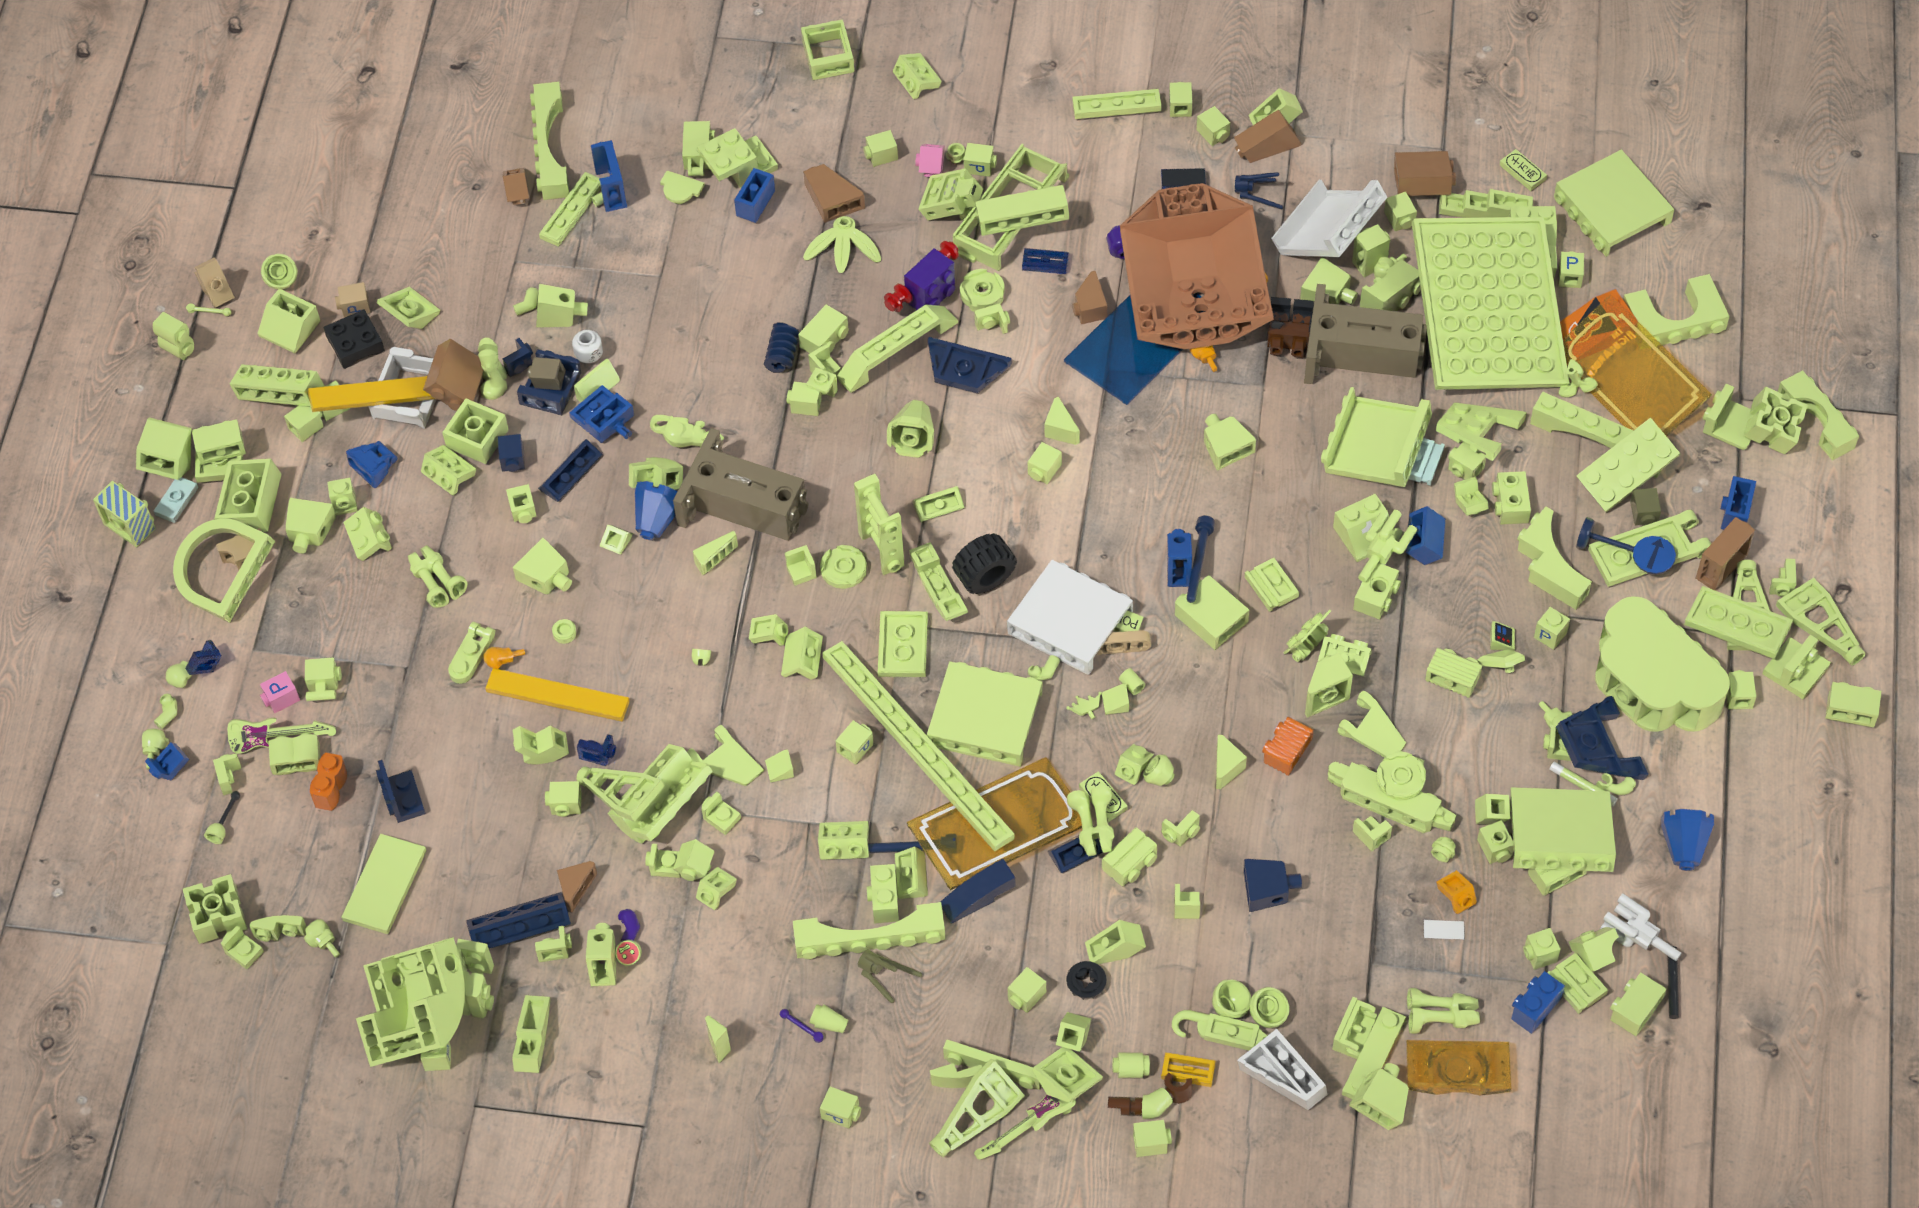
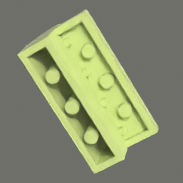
M668 744L643 772L660 779L665 787L634 822L619 816L612 809L607 814L631 839L641 844L645 840L652 841L660 834L663 827L675 817L677 811L684 803L690 800L691 795L697 788L705 783L712 770L707 764L693 761L683 747ZM632 785V786L628 789V791L621 797L620 800H622V799L625 797V795L631 790V788H632L634 785Z

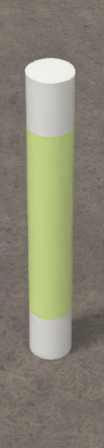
M1555 761L1550 766L1549 770L1583 790L1604 791ZM1610 794L1611 806L1613 807L1618 798Z

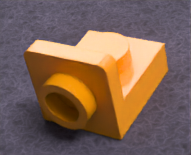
M1457 870L1436 881L1438 890L1451 901L1453 911L1456 914L1477 903L1473 885Z

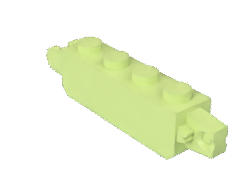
M1335 761L1328 767L1327 780L1341 787L1340 793L1342 798L1422 833L1430 832L1432 827L1450 831L1453 827L1456 815L1442 807V800L1431 793L1420 792L1408 800H1395L1387 797L1380 790L1377 783V773L1365 765H1358L1352 762L1349 767Z

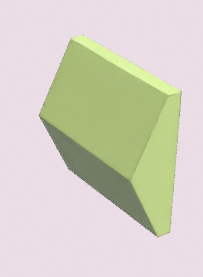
M411 287L377 300V304L406 326L423 329L440 314L439 308Z
M1065 1047L1054 1052L1034 1066L1032 1070L1047 1095L1069 1103L1103 1078L1102 1075L1075 1052Z

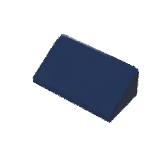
M1079 835L1048 850L1049 856L1060 873L1097 856L1087 855L1084 847L1080 844ZM1094 839L1096 841L1097 855L1103 853L1099 839Z

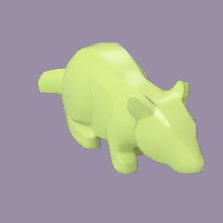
M655 415L650 420V428L654 432L662 434L667 443L674 447L693 445L700 446L701 448L709 431L706 432L705 429H702L705 426L703 421H696L694 426L688 423L689 420L687 418L667 415ZM658 421H668L663 426L657 424ZM720 434V438L722 441L724 440V437Z

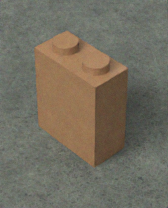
M1448 151L1395 152L1394 176L1398 194L1406 192L1408 196L1451 195L1452 186L1456 185V174L1453 172V160H1449Z
M451 338L438 345L423 390L431 394L433 398L448 405L454 411L459 409L465 399L474 401L484 371L481 367L479 356Z

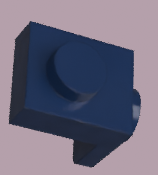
M520 338L515 339L517 351L502 358L504 368L509 377L522 373L526 368L532 366L533 363L531 357L533 351L528 343L524 344Z

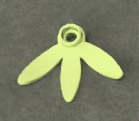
M847 216L837 218L833 223V228L817 236L810 243L803 256L804 260L813 259L836 239L834 247L835 264L838 272L842 273L848 264L850 240H852L856 247L874 262L881 261L879 251L872 240L860 230L855 229V221Z

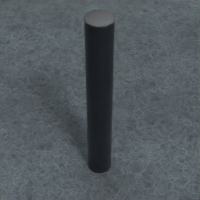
M1667 956L1669 1018L1678 1019V960L1675 961Z

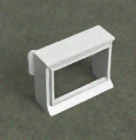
M392 347L378 381L397 379L400 370L428 375L433 358L415 356L410 349ZM436 399L423 400L419 410L401 406H388L387 404L368 407L373 419L381 418L416 424L425 429Z

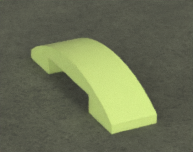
M931 542L909 550L917 573L934 606L944 620L948 621L968 613L959 593L955 592L941 567L940 558Z

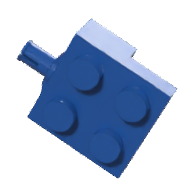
M603 385L569 412L570 418L600 443H603L616 432L625 439L632 435V431L627 429L624 424L634 416L633 405L618 393L613 394Z

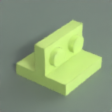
M1809 635L1803 644L1789 637L1780 648L1776 658H1772L1764 668L1762 674L1801 699H1804L1829 668L1831 662L1817 654L1818 650L1815 648L1818 639L1812 635Z

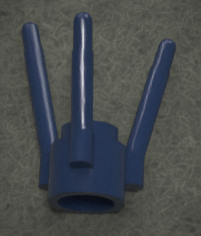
M1278 172L1236 175L1235 193H1240V198H1248L1271 207L1283 209V205L1248 194L1249 191L1253 192L1254 183L1276 182V178L1271 177H1278L1280 175Z

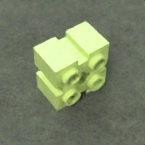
M1765 387L1753 399L1750 414L1753 416L1747 421L1744 437L1758 443L1765 440L1769 442V448L1786 454L1798 443L1801 427H1798V425L1804 420L1807 405L1793 398L1785 401L1781 399L1782 393Z
M231 874L213 879L212 886L204 888L203 884L200 883L183 888L186 905L190 912L189 917L192 929L199 944L217 939L218 932L225 930L228 932L236 926L242 928V931L247 930L237 887Z

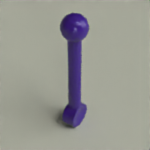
M787 1009L780 1011L779 1015L781 1018H787L813 1036L815 1042L820 1043L823 1041V1034L821 1032H815L791 1016Z

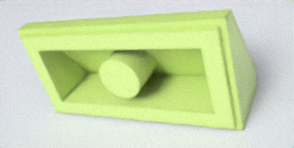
M608 359L601 362L574 385L577 400L580 402L584 401L601 385L610 390L619 383V376Z
M958 486L912 500L920 522L965 508Z
M917 847L895 853L897 897L904 899L928 896L925 853Z
M707 1015L705 1021L709 1040L716 1059L720 1063L731 1051L727 1028Z

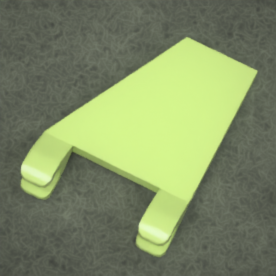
M1362 691L1358 696L1357 705L1369 709V712L1357 729L1349 721L1342 720L1337 732L1344 737L1352 738L1384 758L1395 753L1397 749L1402 751L1406 742L1378 702L1369 693Z
M722 725L714 729V735L723 745L704 760L700 758L694 749L691 748L687 751L693 761L707 764L712 770V775L743 786H747L764 772V769L731 737Z

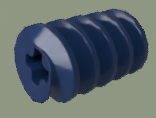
M777 322L773 324L765 356L766 359L764 360L765 368L773 373H781L785 369L792 367V360H794V353L798 343L797 338H799L798 334L800 333L795 327Z

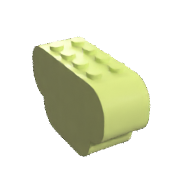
M1627 597L1608 610L1599 641L1600 657L1595 673V681L1601 692L1607 697L1612 696L1616 706L1636 725L1647 731H1663L1674 724L1680 729L1695 732L1701 731L1714 723L1721 715L1730 686L1729 676L1720 666L1718 660L1709 656L1697 641H1693L1686 634L1681 626L1671 621L1665 611L1658 609L1645 598Z

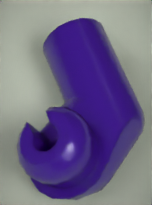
M631 909L621 910L618 914V919L626 927L621 942L634 940L640 929L637 916Z

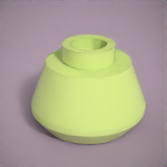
M1156 755L1144 769V780L1157 786L1168 785L1175 776L1173 773L1174 767L1166 755Z

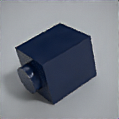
M521 434L498 436L499 461L502 472H515L525 469L524 446Z

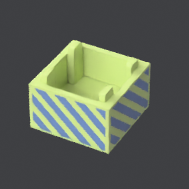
M111 481L93 499L103 525L136 548L156 529L153 523L154 518L150 515L147 508V501H141L124 489L121 483L117 484Z

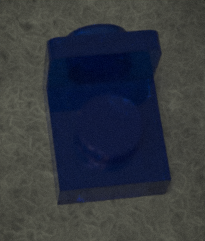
M206 640L201 651L192 653L185 668L189 675L215 671L222 655L212 640Z
M607 734L603 745L594 740L586 741L580 739L577 744V752L581 760L606 766L609 758L612 759L615 755L616 745H614L613 736Z

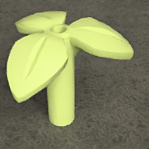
M1571 359L1567 367V373L1572 382L1568 386H1561L1559 395L1561 397L1574 396L1577 393V387H1580L1584 393L1590 392L1598 386V383L1591 377L1581 380L1584 371L1578 362Z

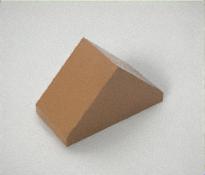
M592 861L557 870L567 910L573 913L597 875L595 863Z

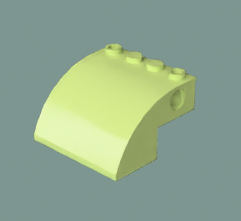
M454 937L363 965L377 1011L356 1018L370 1067L447 1045L460 1023L465 999L463 969Z

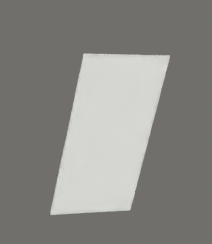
M1424 920V938L1464 940V921Z

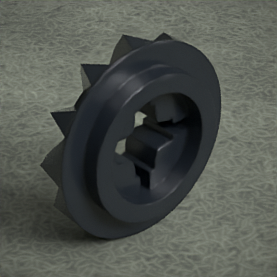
M1091 961L1076 963L1069 969L1066 977L1067 987L1073 996L1077 995L1083 1000L1090 997L1094 999L1096 995L1102 993L1107 981L1103 968ZM1087 973H1089L1090 981L1092 982L1084 988L1083 981L1080 980H1084Z

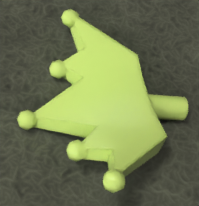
M1099 692L1096 698L1088 695L1089 700L1075 696L1077 704L1072 703L1073 707L1067 706L1066 709L1080 716L1088 713L1090 718L1094 719L1095 716L1092 711L1099 707L1102 692Z

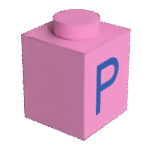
M286 671L260 684L263 691L260 694L261 700L265 707L270 706L274 714L300 701L297 690Z

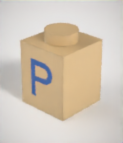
M364 282L338 287L339 296H335L337 310H342L344 318L365 309L367 314L370 313L368 294Z

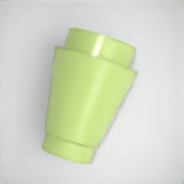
M817 1004L809 1023L815 1025L814 1028L843 1034L848 1019L824 1004L823 1006Z

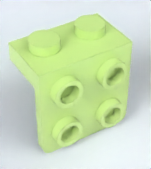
M1725 384L1722 391L1718 390L1712 401L1714 403L1713 407H1708L1704 413L1703 420L1706 422L1703 433L1741 450H1745L1750 444L1751 439L1744 437L1747 421L1753 415L1750 414V408L1731 401L1734 387Z

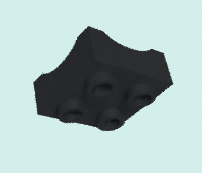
M365 309L323 327L326 338L333 347L343 369L352 366L364 357L385 352L383 342Z

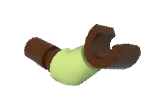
M1168 1072L1164 1080L1165 1089L1161 1087L1148 1095H1143V1097H1135V1100H1131L1130 1097L1108 1096V1108H1121V1116H1130V1113H1135V1116H1142V1119L1159 1117L1172 1103H1184L1192 1097V1078L1186 1079V1083L1183 1086L1176 1087L1173 1086V1076Z

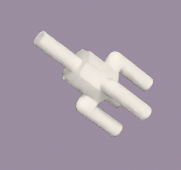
M1622 893L1617 900L1619 904L1614 909V912L1628 920L1627 924L1608 912L1603 919L1605 922L1600 929L1604 927L1615 928L1619 936L1616 941L1625 947H1631L1635 942L1647 950L1653 945L1677 961L1682 953L1657 937L1660 929L1648 921L1650 912Z

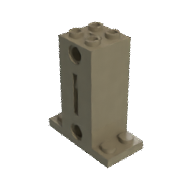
M1317 284L1306 357L1305 384H1313L1314 376H1319L1320 367L1416 377V370L1422 367L1427 329V325L1423 324L1424 315L1329 304V294H1325L1326 284Z
M711 428L673 500L677 526L686 528L689 521L694 520L696 511L789 541L792 533L795 534L797 532L801 515L806 514L809 505L806 501L807 489H805L804 479L723 453V441L720 438V431Z

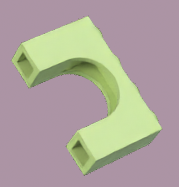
M1710 274L1688 279L1685 294L1694 314L1684 320H1670L1658 314L1646 289L1624 294L1623 298L1638 321L1637 329L1656 348L1669 343L1675 344L1689 338L1696 339L1710 333H1720L1726 330L1729 320V314ZM1636 333L1635 336H1636L1637 338H1635V339H1636V341H1637V344H1638L1640 350H1644V349H1648V348H1649V349H1652V348Z

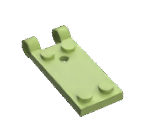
M1686 510L1678 515L1610 537V539L1635 546L1644 537H1662L1668 540L1674 547L1676 553L1674 564L1695 557L1701 558L1704 551L1711 545L1708 538H1701L1696 542L1690 543L1683 530L1692 529L1699 522L1693 510ZM1601 541L1589 544L1588 551L1608 587L1647 574L1637 567L1633 559V552Z

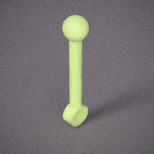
M192 303L186 306L189 313L201 311L221 313L225 316L231 315L230 308L195 307Z

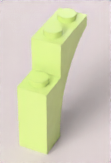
M1545 507L1541 513L1537 512L1533 516L1528 529L1524 528L1517 538L1519 541L1517 551L1533 560L1528 568L1530 571L1528 581L1576 610L1588 596L1592 581L1576 572L1560 555L1551 532V521L1554 511Z

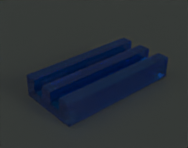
M1024 248L1022 271L1066 274L1069 252Z

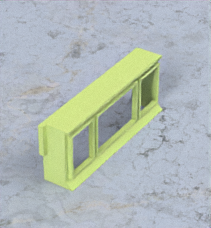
M1021 144L980 200L998 197L1012 178L1037 190L1054 186L1057 180L1065 183L1069 178L1067 163L1060 164ZM1024 163L1048 176L1043 182H1040L1018 172V170ZM974 206L954 232L953 243L958 248L959 257L972 263L979 261L999 271L1001 269V255L1021 229L1005 231L992 249L968 237L979 223L976 206Z

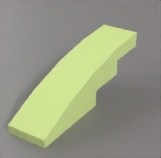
M1490 189L1488 194L1466 190L1464 195L1451 193V195H1440L1439 214L1464 218L1509 217L1510 207L1533 206V197Z

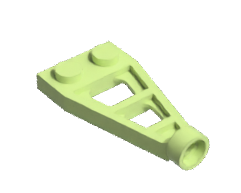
M1753 560L1739 561L1737 563L1738 576L1733 597L1741 600L1742 590L1754 591L1756 602L1747 603L1770 611L1757 577L1756 562ZM1727 641V650L1752 651Z
M1812 578L1777 600L1776 607L1787 618L1792 619L1793 624L1842 655L1851 666L1860 662L1865 656V651L1859 646L1858 641L1832 597L1815 578ZM1818 605L1822 606L1828 615V619L1820 624L1814 623L1805 616V613ZM1835 624L1844 636L1834 640L1824 630Z
M586 766L578 771L576 777L580 785L589 788L617 815L634 822L665 787L660 779L645 773L589 768ZM607 779H613L614 781L605 791L600 788ZM624 784H633L634 786L622 800L615 797Z
M990 1059L973 1076L941 1131L930 1141V1146L940 1156L945 1157L950 1150H954L1007 1115L1025 1095L997 1062ZM985 1090L994 1101V1106L986 1113L978 1115L973 1109V1102L978 1093ZM967 1112L974 1120V1123L967 1130L960 1133L955 1125L962 1114Z

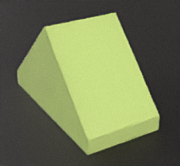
M1056 397L1053 400L1044 424L1045 437L1077 445L1080 443V430L1060 398Z
M1218 735L1216 789H1222L1246 769L1247 757L1223 735Z

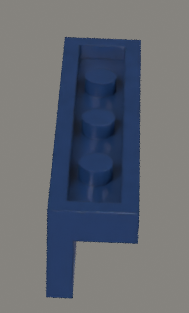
M562 892L466 920L471 941L485 943L489 949L559 928V926L571 924Z

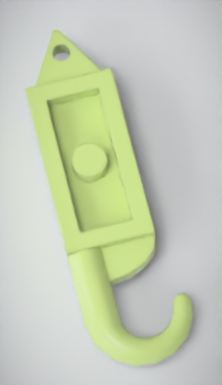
M1183 1010L1178 1012L1172 1019V1029L1180 1037H1186V1034L1179 1029V1022L1186 1019L1198 1022V1034L1204 1040L1248 1051L1267 1037L1257 1024L1212 1013L1209 1015L1192 1010Z

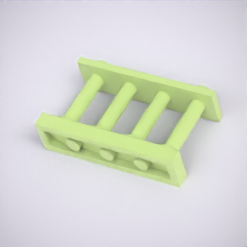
M873 474L854 483L858 533L862 540L867 538L874 540L880 550L881 572L883 575L897 572L901 567H904L901 515L898 512L889 516L881 503L879 479L876 474Z

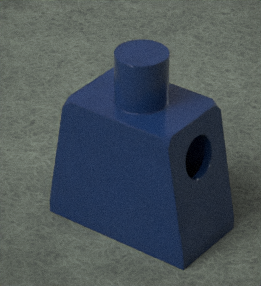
M1244 859L1243 873L1249 912L1286 904L1288 902L1289 889L1302 888L1301 874L1286 875L1285 863L1283 861Z

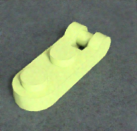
M476 622L470 624L468 633L448 668L452 681L462 684L472 678L484 657V653L494 639L495 629L490 627L483 628ZM477 636L483 637L481 641L475 639Z

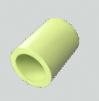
M1131 668L1125 670L1119 677L1121 683L1126 684L1127 689L1133 695L1140 693L1146 685Z

